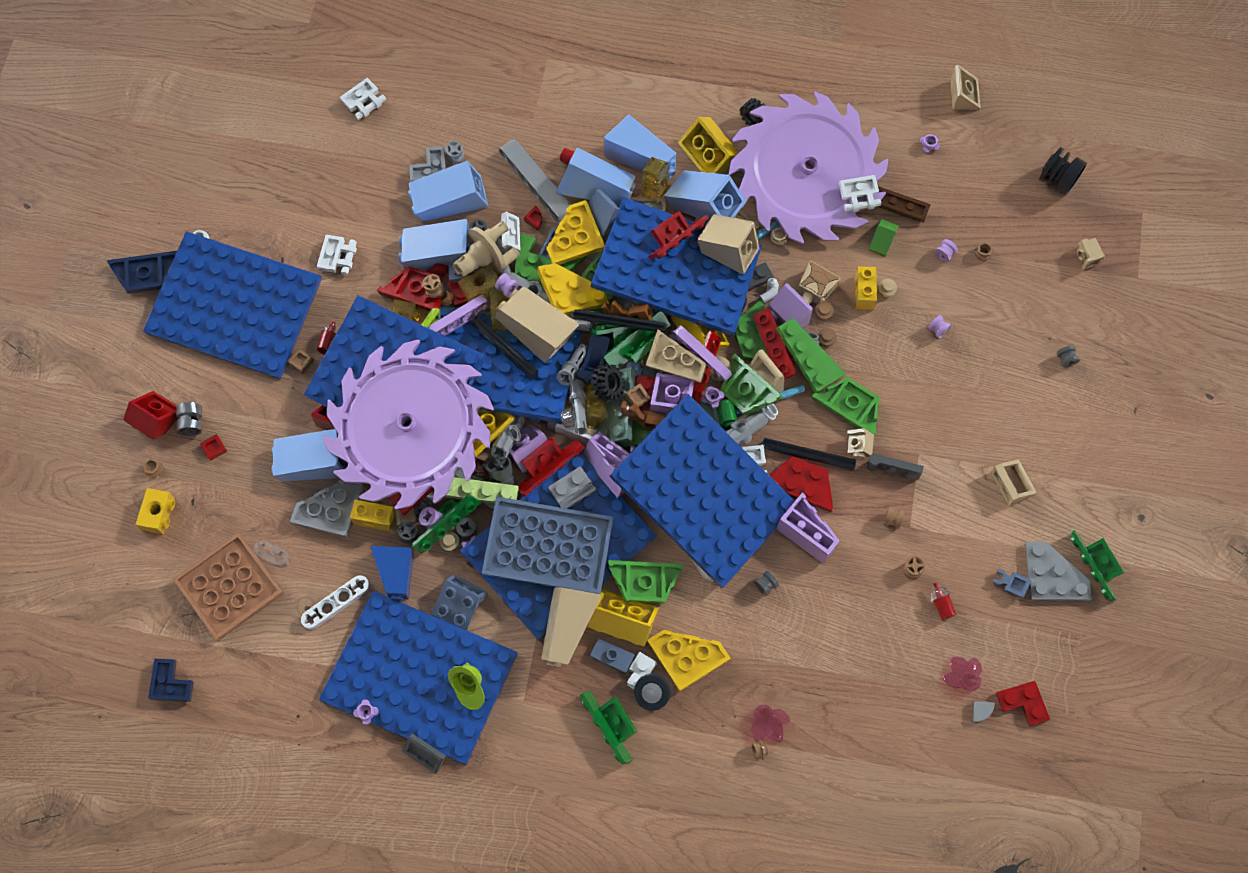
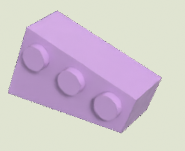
M599 432L589 439L583 456L593 465L598 476L617 498L624 493L609 475L630 453Z
M803 492L782 516L776 528L823 564L839 543V539L827 523L821 520L817 510L811 507Z

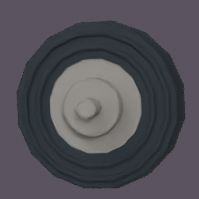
M654 673L646 674L635 685V700L646 710H659L670 699V685L661 675Z

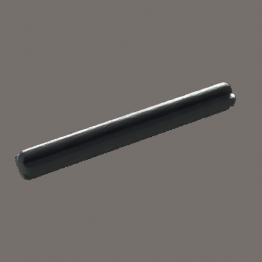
M577 309L573 312V319L653 332L660 330L663 333L666 329V324L663 322Z
M479 316L472 319V325L530 379H534L539 375V371Z
M769 438L763 439L762 445L766 450L849 470H854L856 466V460Z

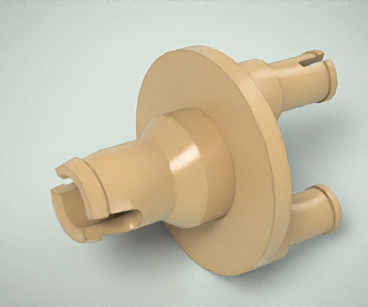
M500 221L493 228H488L485 231L477 227H473L468 231L469 251L453 263V267L459 276L465 277L478 267H485L492 273L499 274L508 268L511 262L520 257L518 250L514 247L502 255L495 243L499 236L509 231L504 221Z

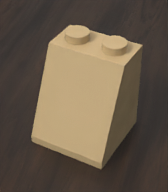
M713 214L702 234L698 236L701 253L740 274H745L759 250L755 224L752 221Z

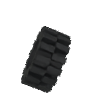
M756 98L749 99L739 110L740 115L743 116L742 120H745V124L749 126L762 122L760 117L750 114V111L765 106L764 103L761 104V101Z
M617 365L596 367L597 369L593 371L595 374L591 375V378H593L591 384L594 385L591 388L592 391L595 390L594 395L602 400H612L621 397V393L624 392L622 388H625V384H623L625 377L622 378L623 372H619L620 368Z

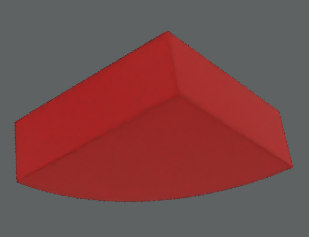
M535 205L524 217V221L538 231L542 224V216L539 208Z
M436 263L427 272L444 277V273H449V266Z

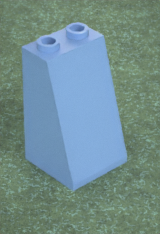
M629 114L604 137V156L662 183L675 175L676 152Z
M576 148L556 193L591 200L595 189H601L617 206H620L623 197L630 199L636 185L633 182L636 176Z
M469 161L409 183L410 190L408 194L413 201V214L422 221L489 207L482 177Z
M687 170L681 173L664 195L672 209L696 218L708 215L707 222L710 221L713 214L734 218L746 202L730 175Z
M467 219L403 229V235L399 237V245L402 247V252H399L398 255L399 263H402L403 269L411 266L420 270H428L436 263L449 266L448 263H454L466 254L470 248L467 238L469 231Z
M331 429L274 439L272 447L273 465L271 467L273 476L281 481L339 478L333 472L346 469L348 462L330 453L322 438L325 436L336 439L339 435L337 430Z

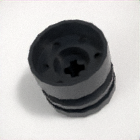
M1060 147L1044 165L1039 180L1044 182L1050 176L1047 185L1050 186L1055 180L1058 181L1055 190L1066 196L1087 166V162L1076 157L1070 163L1068 160L1071 153L1067 152L1062 158L1061 156L1065 149Z

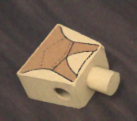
M810 260L797 292L808 304L811 302L819 304L824 302L837 289L841 278Z

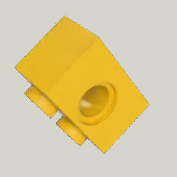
M858 266L855 274V310H874L877 302L876 267Z
M147 488L135 525L141 531L164 535L165 529L169 527L170 512L175 507V498L170 492ZM161 508L158 514L153 515L156 509Z
M354 500L350 519L353 525L391 532L396 515L392 506Z

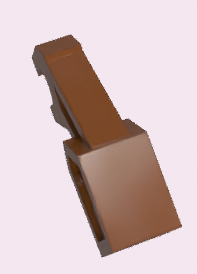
M615 300L612 302V308L608 306L607 302L603 303L601 307L604 314L650 321L653 316V312L648 304L633 305L629 310L623 308Z
M622 401L621 413L641 424L645 430L652 431L666 417L665 414L649 410L642 412L637 404H633L631 407L627 405V402Z

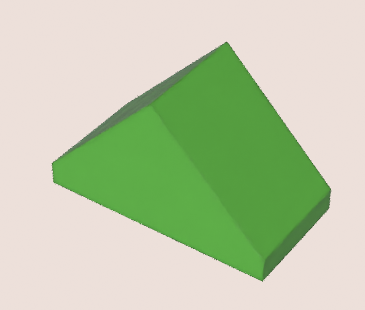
M882 219L876 229L869 251L886 257L899 225Z

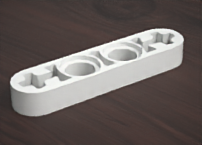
M360 575L348 581L304 612L301 617L302 625L308 630L317 629L365 595L370 589L368 579ZM360 581L361 583H364V588L360 589L357 585V582ZM351 587L356 594L353 596L351 590L348 588ZM342 592L349 593V599L345 602L339 601V595ZM325 604L333 606L332 611L328 614L322 612ZM318 610L323 618L320 619L315 611ZM309 616L311 618H314V623L312 625L310 623H307V618Z

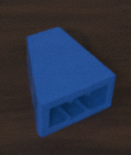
M372 546L371 550L388 597L391 600L397 601L409 599L414 556L412 549Z

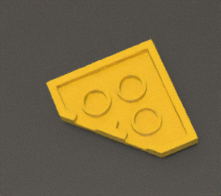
M586 200L568 206L566 214L559 223L552 241L547 246V253L552 264L560 265L604 250L605 244Z
M556 263L537 268V273L550 304L564 314L571 315L575 309L590 311L601 308L603 303L607 302L609 304L605 292L591 288V281Z
M662 630L647 640V643L679 692L731 660L722 644L715 640L710 641L692 635L674 633L669 630Z

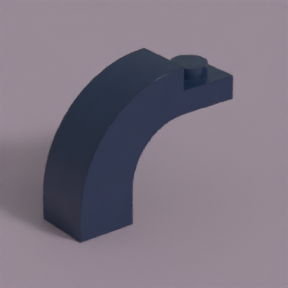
M591 334L585 361L578 371L577 377L591 384L593 380L591 375L595 374L593 372L594 369L605 365L606 361L603 359V356L609 352L611 335Z

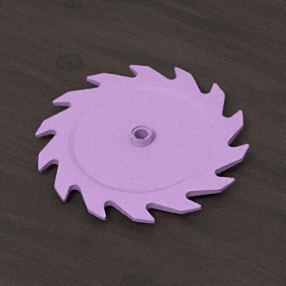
M818 92L813 93L818 104L815 106L795 94H780L779 98L787 104V108L761 106L750 111L751 115L760 117L762 122L740 129L732 139V142L744 141L747 143V146L731 160L729 175L738 170L744 172L739 191L746 202L749 198L755 200L758 222L767 232H770V220H777L788 238L801 244L804 243L800 234L801 229L808 231L823 241H838L839 237L831 231L830 227L856 229L867 224L868 220L858 217L856 212H845L844 205L850 204V199L842 200L838 183L841 180L875 175L876 181H879L886 174L888 159L879 164L873 162L879 143L876 128L873 127L869 136H863L859 113L849 103L847 104L846 115L843 116L829 97ZM805 165H810L813 169H808ZM879 192L877 195H873V198L881 200L886 192ZM859 197L857 200L858 202L866 201V197Z
M420 340L404 343L386 361H382L384 347H379L369 355L359 379L354 378L352 368L349 367L342 379L343 405L336 407L330 399L327 404V416L339 435L336 439L322 437L330 453L348 462L346 469L335 470L333 473L346 483L370 484L371 488L359 496L363 500L377 502L394 494L401 493V499L395 506L396 510L411 507L429 488H434L433 503H437L448 494L456 470L463 469L466 481H469L476 468L474 442L480 440L487 448H490V431L477 412L479 408L491 411L494 408L488 395L467 384L468 379L481 377L482 374L470 365L445 364L444 360L455 353V349L437 347L422 354L414 355ZM408 420H411V424L407 427H404L405 423Z

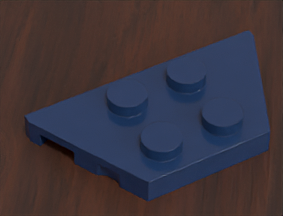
M177 251L107 260V263L128 294L159 290L165 281Z

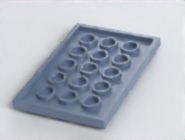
M496 496L482 575L601 594L613 517Z

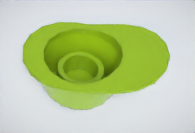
M469 663L451 668L448 672V680L461 704L471 710L481 708L484 704L485 696L481 687L482 675L480 671Z

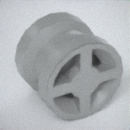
M451 141L446 145L445 151L448 161L453 164L462 162L464 159L462 144L458 141Z

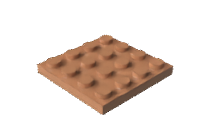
M239 532L173 578V581L217 642L284 594Z

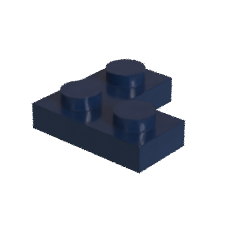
M154 658L149 700L191 702L194 682L192 680H174L177 663L175 659Z

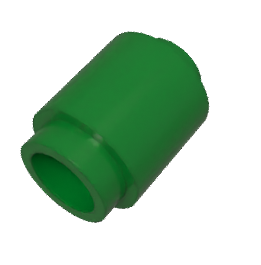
M723 400L719 402L716 410L720 426L725 430H729L732 428L731 424L738 420L735 406L731 400Z

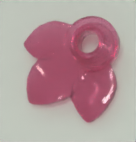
M962 657L951 658L952 672L943 675V680L953 688L963 687L967 691L977 690L981 686V677L979 676L982 671L981 663L976 658H972L968 662ZM972 678L975 681L970 683L967 679Z
M768 705L758 706L754 711L755 722L751 727L753 737L757 742L758 740L763 741L766 736L772 741L781 742L784 734L782 725L790 721L789 716L781 709H772ZM765 712L768 717L763 719L760 717V713Z

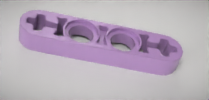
M480 295L433 323L429 329L446 336L485 312L490 307L491 302L485 295Z
M679 326L673 332L680 342L705 362L723 381H726L732 375L731 371L685 328Z

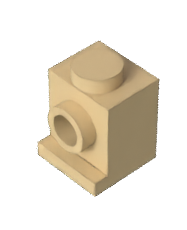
M1097 239L1081 240L1078 243L1077 253L1079 259L1084 263L1082 269L1085 270L1100 265L1105 255Z
M865 428L848 430L849 442L847 453L856 460L870 457L873 452L874 435Z

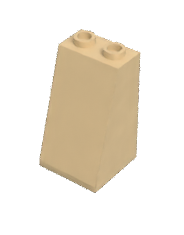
M524 286L519 291L515 289L509 295L510 299L507 302L503 301L496 308L498 312L495 318L544 363L569 340L579 326L576 321Z
M554 587L541 659L546 660L547 665L562 667V663L569 664L600 600V594Z

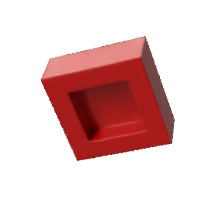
M217 434L200 443L210 461L227 452Z

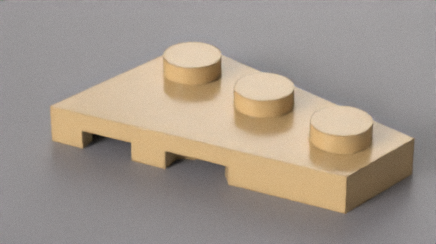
M657 330L646 366L701 383L707 364L670 339L663 332Z

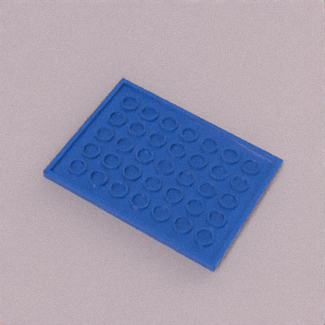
M623 197L619 213L614 220L590 287L638 304H648L652 309L734 336L762 245L759 244V250L745 274H740L701 253L698 236L705 229L706 226L704 225L698 230H692V235L687 239L679 240L680 244L671 250L670 248L667 249V254L662 258L657 259L655 257L649 259L648 256L660 248L650 231L673 214ZM685 219L686 222L688 223V225H690V224H692V223L694 222V221Z
M186 231L143 332L281 379L321 283L322 276Z
M357 295L309 383L304 396L326 407L330 399L336 407H341L343 405L342 379L348 368H352L354 378L359 379L369 355L381 346L384 347L382 361L388 360L404 343L420 340V344L414 351V355L422 354L437 347L455 349V353L447 357L444 363L470 365L478 372L487 356ZM475 378L468 379L467 384L471 386ZM408 420L405 423L404 427L409 426L411 424V420Z
M441 305L440 319L458 308L442 307ZM484 313L478 315L539 371V375L534 379H530L472 325V320L446 335V337L487 356L479 370L482 376L476 377L471 387L488 395L494 408L492 412L561 423L569 387L558 382L557 374L562 370L563 364L570 360L577 346L581 344L583 331L576 329L569 340L544 363L495 318L496 315ZM479 408L480 410L491 411L485 408Z
M689 394L671 410L609 475L720 588L725 587L773 533L782 516L795 502Z
M580 452L579 455L571 458L565 463L563 468L555 471L548 479L544 480L530 493L520 499V501L560 507L549 492L548 487L581 466L596 488V491L569 509L613 517L602 582L604 584L612 577L607 566L608 560L630 561L652 542L656 535L621 496L618 498L598 476L593 465ZM490 525L462 548L460 552L536 639L540 640L546 634L554 587L482 575Z
M373 591L319 700L353 716L354 710L357 709L361 702L368 700L371 706L378 708V714L372 717L371 724L405 739H408L413 733L446 755V757L467 765L518 652ZM469 663L480 671L482 675L481 687L485 696L484 704L481 708L477 710L468 709L457 698L448 680V672L454 666H463Z

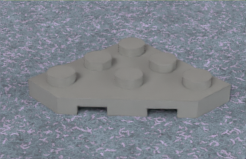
M342 479L339 480L337 484L322 489L311 498L296 503L290 523L347 538L352 524L350 514L354 500H360L359 496L362 494L365 484L346 483Z
M1047 542L1025 543L1028 578L1031 579L1029 586L1030 601L1090 602L1092 600L1090 580Z

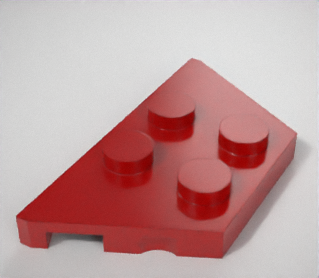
M408 266L400 274L392 277L388 285L383 288L380 286L377 289L378 294L427 311L438 308L441 312V296L430 298L422 285L423 279L428 275H432V273Z
M791 456L769 475L791 498L797 499L803 492L810 505L832 512L833 501L828 469Z

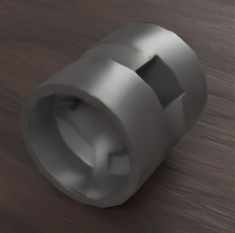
M193 402L178 404L176 406V416L178 418L176 421V432L183 436L201 434L202 421L200 419L202 418V406Z

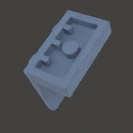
M454 574L445 580L432 615L468 630L478 604L486 599L488 591Z

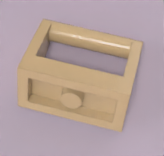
M762 349L759 350L749 366L778 393L783 392V374Z
M1019 459L1001 463L992 469L991 474L1008 506L1037 494ZM1012 467L1015 468L1027 492L1017 493L1006 470Z

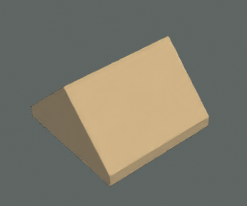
M956 65L950 79L953 110L981 109L978 78L960 65Z

